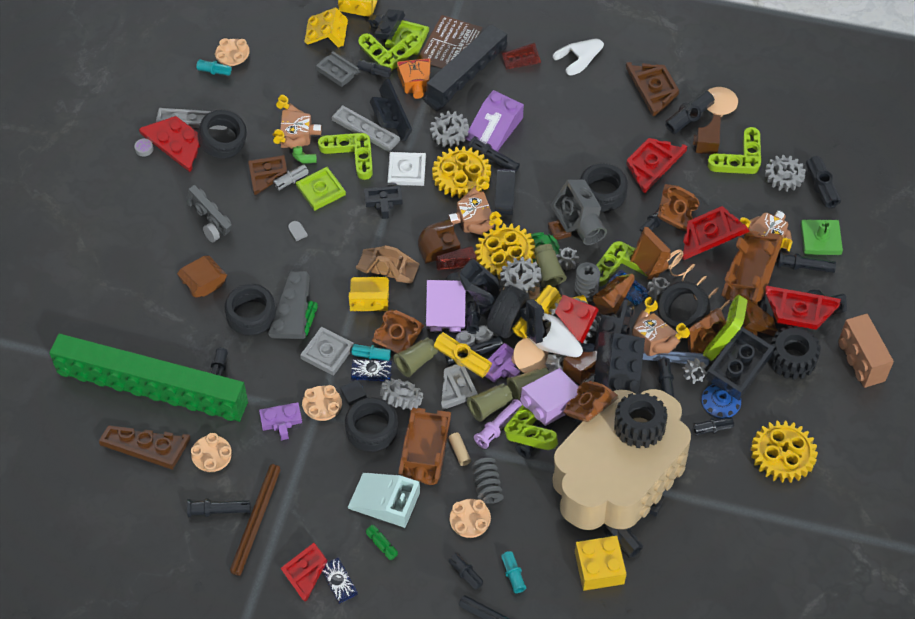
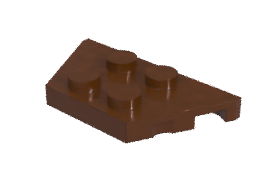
M632 62L626 63V69L652 116H656L678 96L679 89L665 65L642 63V66H634Z

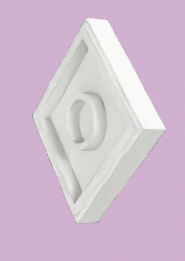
M390 152L388 185L424 186L426 153Z

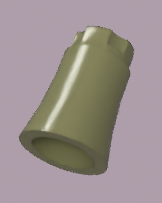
M544 244L536 247L535 258L538 267L541 268V286L546 287L550 285L553 287L563 283L567 277L560 266L552 245Z
M427 337L413 346L394 354V362L399 371L404 376L411 377L417 369L438 353V350L434 348L435 342Z
M536 369L525 374L508 377L507 386L512 392L513 400L516 399L521 402L522 387L549 374L548 369Z
M504 383L499 386L496 385L489 390L468 397L467 404L469 410L477 421L482 422L490 414L512 401V392Z

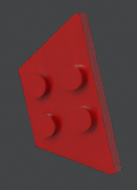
M177 116L139 129L141 135L149 139L187 171L190 172L192 170L194 158L197 157L198 148L201 145L198 141V132Z
M648 138L627 159L626 165L641 190L646 193L687 151V146L683 144L682 147L673 146L671 142Z
M723 206L688 221L687 233L683 241L685 246L682 259L686 260L746 234L750 230Z
M766 286L765 290L777 323L815 330L840 306L841 301L839 298Z

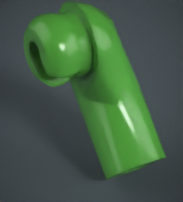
M301 146L293 148L292 155L300 163H317L316 154H305Z

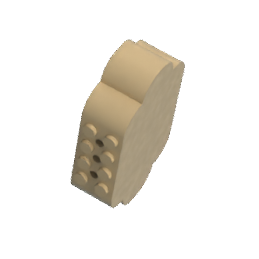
M656 389L646 390L641 393H650L649 396L655 395L658 397L657 400H661L664 403L663 406L667 408L668 417L665 434L662 440L657 441V444L654 446L650 444L649 448L644 446L636 448L635 445L631 447L627 445L628 442L623 443L620 440L621 437H617L616 430H614L617 404L621 402L624 396L628 398V394L633 392L616 390L613 392L618 395L619 399L589 422L583 421L558 447L554 455L553 486L562 495L560 511L568 522L584 530L599 528L604 523L615 529L630 528L641 517L645 518L652 504H657L662 497V493L671 488L674 479L683 474L688 457L691 433L689 428L680 421L682 414L680 403L671 395ZM644 418L633 419L637 422H648V420Z

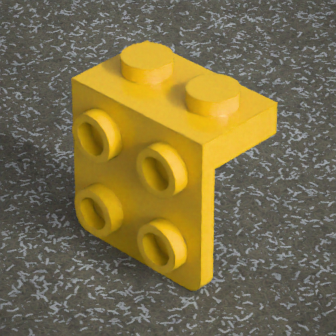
M338 0V7L341 12L370 17L373 15L378 0Z
M336 7L311 16L308 19L304 42L309 45L328 37L337 47L344 46L348 19Z
M353 277L351 279V290L349 292L350 311H388L389 279L387 277Z

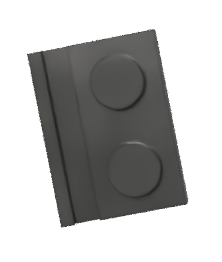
M334 51L316 65L318 72L341 87L354 78L355 74L359 73L358 67Z

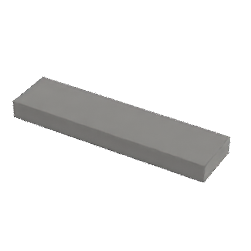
M343 105L332 116V121L354 133L367 134L370 137V142L388 152L400 141L399 136L381 128V126Z
M159 108L156 122L177 116L191 128H199L201 120L211 111ZM217 125L209 129L227 130L228 127Z

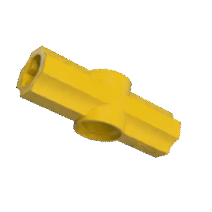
M547 285L534 300L543 307L544 313L549 314L550 308L561 295L555 287ZM521 317L512 329L517 336L526 339V321Z
M444 332L435 341L434 348L455 360L457 365L466 367L482 378L489 372L492 362L472 351L467 344L456 341ZM461 352H465L468 354L465 358H460L458 356V354Z

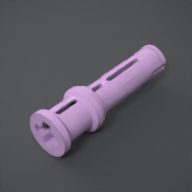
M514 399L494 421L486 423L485 428L480 433L474 435L475 442L481 448L487 449L489 443L494 438L500 436L502 428L511 420L523 404L519 400Z

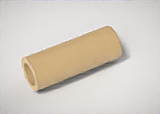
M451 434L448 438L461 466L468 465L471 462V458L460 434Z

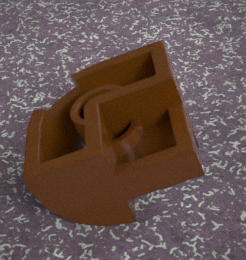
M450 219L431 224L422 230L418 239V247L425 264L443 259V254L460 249V242L454 232V225Z

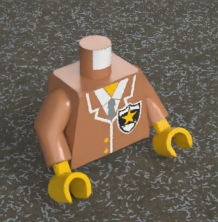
M280 95L276 106L279 109L285 108V110L282 111L281 129H277L273 133V142L275 144L281 143V148L289 147L291 149L297 146L309 145L311 135H321L322 125L312 124L310 114L297 109L291 103L287 104L288 98L285 95Z
M483 176L478 177L476 180L477 186H474L457 202V213L448 215L453 225L461 223L463 231L466 233L471 232L482 235L483 232L486 233L490 229L494 230V224L496 226L502 224L501 215L497 211L491 212L484 191L481 192V189L486 190L489 188V183L485 181L486 178Z
M777 211L774 216L764 213L761 217L758 216L750 220L744 217L740 218L739 221L745 224L750 231L759 232L761 236H768V233L781 234L783 240L780 249L784 248L790 251L793 241L791 232L787 229L789 224L784 221L786 216L783 212Z
M648 297L645 300V311L642 310L632 328V336L645 338L644 353L647 356L670 353L681 341L680 338H687L690 335V331L684 323L678 324L675 331L654 313L650 315V312L657 310L658 303L655 300L650 305L652 299Z

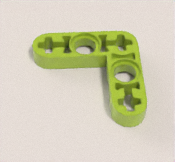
M415 32L408 34L389 51L371 34H363L358 40L361 49L374 62L390 67L391 70L397 67V62L405 61L420 49L423 44L421 36ZM365 41L370 42L371 47H369V45H368L367 43H364V42H365ZM375 50H381V51H382V52H381L379 55H377V56L373 55V52H374ZM398 50H406L404 54L397 55Z
M754 127L745 129L743 135V155H710L707 164L709 170L726 173H757L761 165L759 130ZM750 135L753 136V141H750ZM754 148L757 152L750 153L747 149ZM736 161L739 165L732 166L729 162Z
M367 134L326 135L318 140L319 151L324 154L355 152L357 176L362 180L371 178L373 174L370 137ZM347 141L349 144L342 146L340 142ZM360 141H364V147H361ZM360 154L368 155L365 159H361L358 156ZM362 165H366V172H363Z
M621 241L614 242L596 265L600 270V275L604 271L603 277H600L599 286H603L608 282L621 263L647 276L634 262H630L635 248ZM621 249L622 251H619L615 257V252ZM612 261L614 265L608 267L604 264V262Z
M737 295L729 307L726 324L707 345L703 356L711 361L714 360L740 330L744 322L747 299L741 295Z
M523 405L504 428L506 438L509 441L544 450L554 449L558 445L557 434L554 431L532 426L537 419ZM530 434H535L533 437H527Z

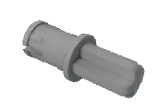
M301 165L290 172L286 171L287 174L273 180V183L276 184L275 187L280 191L291 183L295 184L296 180L309 173L305 165Z

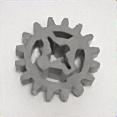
M447 111V115L440 113L441 117H435V122H431L432 128H430L432 139L436 140L438 145L442 142L443 147L449 144L451 148L454 143L458 146L459 141L464 142L465 137L469 135L467 119H463V114L457 116L456 111L453 114Z
M782 155V158L775 156V159H770L769 164L766 165L765 177H768V183L772 182V187L778 186L779 191L782 188H785V191H788L789 188L795 190L796 186L800 187L801 183L804 182L806 170L802 169L803 163L798 164L799 159L792 160V156L786 158L785 155Z
M521 257L520 261L514 258L513 263L507 261V267L503 266V272H500L502 286L512 285L527 293L529 290L535 292V286L539 287L540 281H542L541 268L537 267V262L531 263L530 258L527 261H524V257Z
M401 379L385 380L380 389V396H383V400H388V404L396 408L400 406L404 410L406 408L412 410L413 407L417 409L423 399V393L420 392V388H415V384L411 382H402Z

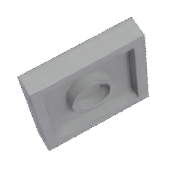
M321 327L300 356L302 360L334 376L352 351L354 343Z

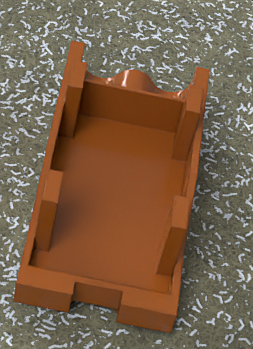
M750 231L745 234L744 239L738 238L736 247L739 251L732 261L729 272L726 274V282L721 296L732 302L741 293L757 305L758 301L765 295L766 286L769 284L783 240L781 234L768 233V236H761L759 232Z
M412 408L398 475L415 481H421L427 485L437 484L442 471L451 412L437 410V414L427 413L426 409Z

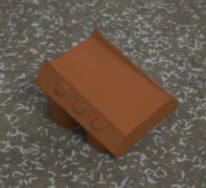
M665 184L658 217L680 230L687 231L688 221L693 219L692 211L698 209L699 201L691 192L679 186Z
M644 227L630 262H634L648 276V279L658 278L659 274L669 267L667 260L671 257V250L648 227Z
M203 256L181 268L177 273L181 281L189 287L193 297H204L221 288L227 277V274L210 256Z
M633 274L617 276L604 289L593 296V301L599 309V313L602 315L614 313L616 315L635 280Z
M716 308L688 328L690 331L688 336L690 353H703L707 345L724 327L726 321L720 308Z
M389 310L384 313L383 323L375 331L372 342L388 350L391 349L394 353H399L413 345L424 324L402 312Z
M593 381L583 382L577 389L578 395L569 400L563 413L572 418L589 422L619 398L615 392L603 384Z

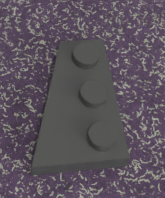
M195 185L189 188L186 204L190 207L194 205L200 216L206 215L208 222L212 223L222 235L228 234L232 226L230 219L218 211L217 205L206 198V194L201 188L198 189Z

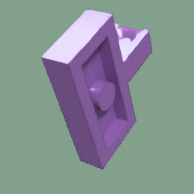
M504 343L488 359L492 362V366L485 377L495 382L500 376L505 378L506 376L520 375V371L515 368L516 365L512 362L514 349Z
M298 402L259 410L263 431L269 429L279 430L281 440L289 439L287 428L302 423Z

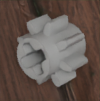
M569 247L563 250L559 249L557 259L562 269L565 271L572 268L575 269L576 263H579V256H576L577 250Z
M653 277L652 282H649L646 287L649 289L648 295L654 300H659L661 293L670 285V282L662 277Z
M548 354L545 364L550 373L559 368L563 371L565 355Z
M697 358L694 361L687 360L685 367H682L686 372L683 377L686 380L690 379L693 384L696 381L702 382L704 376L707 375V372L704 370L707 365L704 362L700 363V360Z

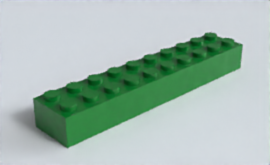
M58 334L49 352L55 369L61 376H71L82 382H93L101 387H112L116 391L131 392L135 396H146L154 401L161 400L172 406L186 407L191 411H202L210 416H221L228 421L236 420L240 422L248 404L245 384L242 381L75 337Z

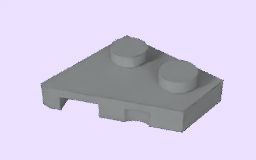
M456 364L444 369L442 410L467 402L468 397L478 394L464 366Z

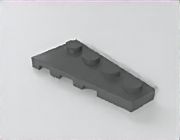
M307 271L289 273L275 318L268 333L271 338L305 339L304 327L307 322L305 313L308 308L306 299L309 294L310 279Z

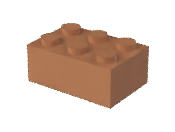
M864 314L847 319L838 342L840 348L847 355L848 363L853 366L857 380L861 381L864 388L885 382L894 361L869 315Z

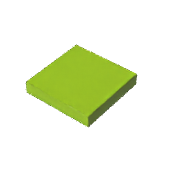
M402 20L392 40H386L385 47L391 49L408 34L414 32L421 36L424 43L429 27ZM418 49L414 53V55L418 56L420 49Z
M328 167L296 182L297 188L314 211L346 195V191Z

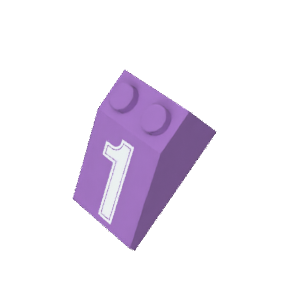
M493 90L483 102L469 128V135L465 139L471 141L476 136L480 141L485 144H491L492 149L498 151L523 119L524 104Z

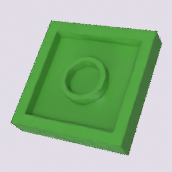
M801 220L804 255H842L843 248L839 220Z

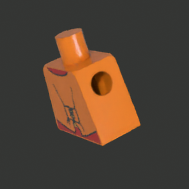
M430 58L397 62L398 77L406 94L413 93V97L416 99L422 98L424 96L423 92H426V84L430 80Z

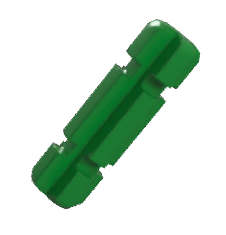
M313 301L308 302V308L305 313L307 322L304 331L306 335H308L315 316L314 313L318 308V304Z
M375 525L366 529L367 536L373 539L375 545L385 553V556L389 560L397 557L398 551L394 546H391V543L381 532H378Z

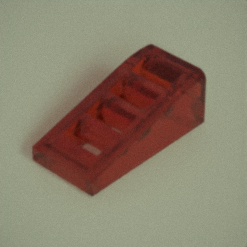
M535 42L502 53L507 69L541 63Z
M467 247L436 256V267L438 270L462 269L471 258L477 261V257L473 247Z

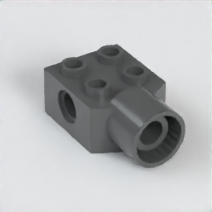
M567 180L550 206L566 232H577L585 245L598 243L607 234V230L599 218L601 206L585 180Z

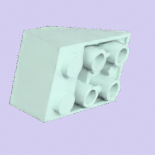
M363 473L348 505V509L405 528L420 494V482L400 475Z

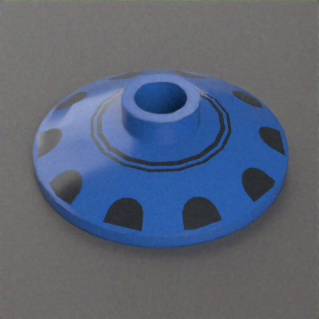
M712 384L703 392L702 405L708 414L723 419L732 417L739 411L741 399L738 401L726 391Z

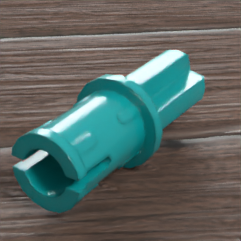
M199 59L197 62V70L210 72L212 75L218 73L229 76L232 71L231 66L218 64L217 61L211 62Z
M354 344L352 355L369 358V360L377 359L389 362L391 349L376 348L374 345L369 347Z
M505 552L501 556L507 571L505 575L509 577L514 593L523 592L526 590V585L521 575L522 569L518 567L513 552Z

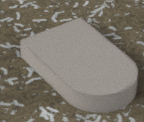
M293 221L289 224V231L295 241L308 236L300 222Z

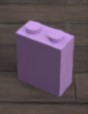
M427 280L426 329H430V332H442V329H449V332H461V329H465V290L461 281Z
M559 368L522 387L521 403L534 414L537 420H540L546 426L566 415L563 411L569 400L578 395L577 389L579 386Z

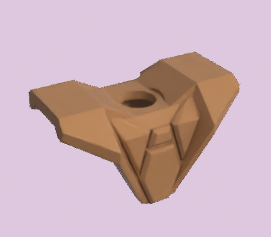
M385 245L363 249L356 269L366 274L371 271L372 273L387 275V277L395 278L397 282L413 283L420 264L399 249Z

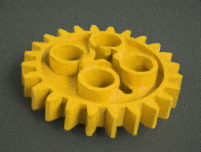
M463 146L462 150L455 147V151L449 148L448 154L442 152V157L437 156V161H434V167H432L433 180H435V186L439 185V191L444 189L445 195L450 192L452 198L455 194H458L460 199L462 195H466L474 186H477L476 180L478 177L483 176L486 178L485 181L490 183L491 165H488V159H484V154L479 155L478 150L473 153L472 148L466 151L465 146Z
M503 223L502 228L496 226V230L490 229L489 234L483 232L484 238H479V244H476L477 250L475 255L477 262L494 276L497 274L498 279L501 278L500 272H503L502 267H507V261L513 263L514 258L520 261L521 257H524V261L530 258L531 263H533L532 259L535 258L536 247L531 233L527 234L526 229L521 230L520 225L513 228L512 223L509 227H506L505 223Z
M776 421L775 426L769 422L767 428L762 426L761 432H756V436L752 441L753 445L751 446V451H753L751 458L755 459L754 465H761L759 472L767 471L765 477H768L770 474L773 475V481L777 477H780L782 483L785 478H788L789 482L792 483L793 477L799 481L801 475L806 477L808 471L811 472L813 465L816 463L817 459L815 458L818 452L815 451L817 445L812 444L814 438H807L809 431L801 432L803 427L800 426L796 429L794 422L791 426H788L787 421H784L783 425ZM788 461L793 462L795 465H790Z

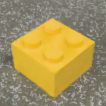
M617 536L576 542L575 556L583 591L625 584L626 570Z

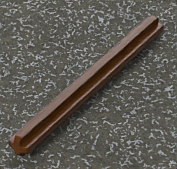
M271 464L269 466L230 568L231 573L239 576L243 571L280 473L278 465Z

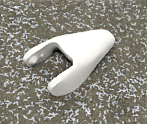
M600 39L571 43L557 50L553 54V59L559 60L570 51H573L579 59L566 68V73L568 75H575L588 66L591 60L603 48L604 43Z
M544 313L543 320H549L551 328L547 336L543 338V342L534 343V345L543 351L569 357H579L583 349L561 319Z

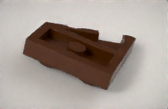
M284 155L248 161L254 195L274 184L273 180L287 174Z
M740 293L739 295L747 299L744 317L745 327L773 337L778 332L773 317Z

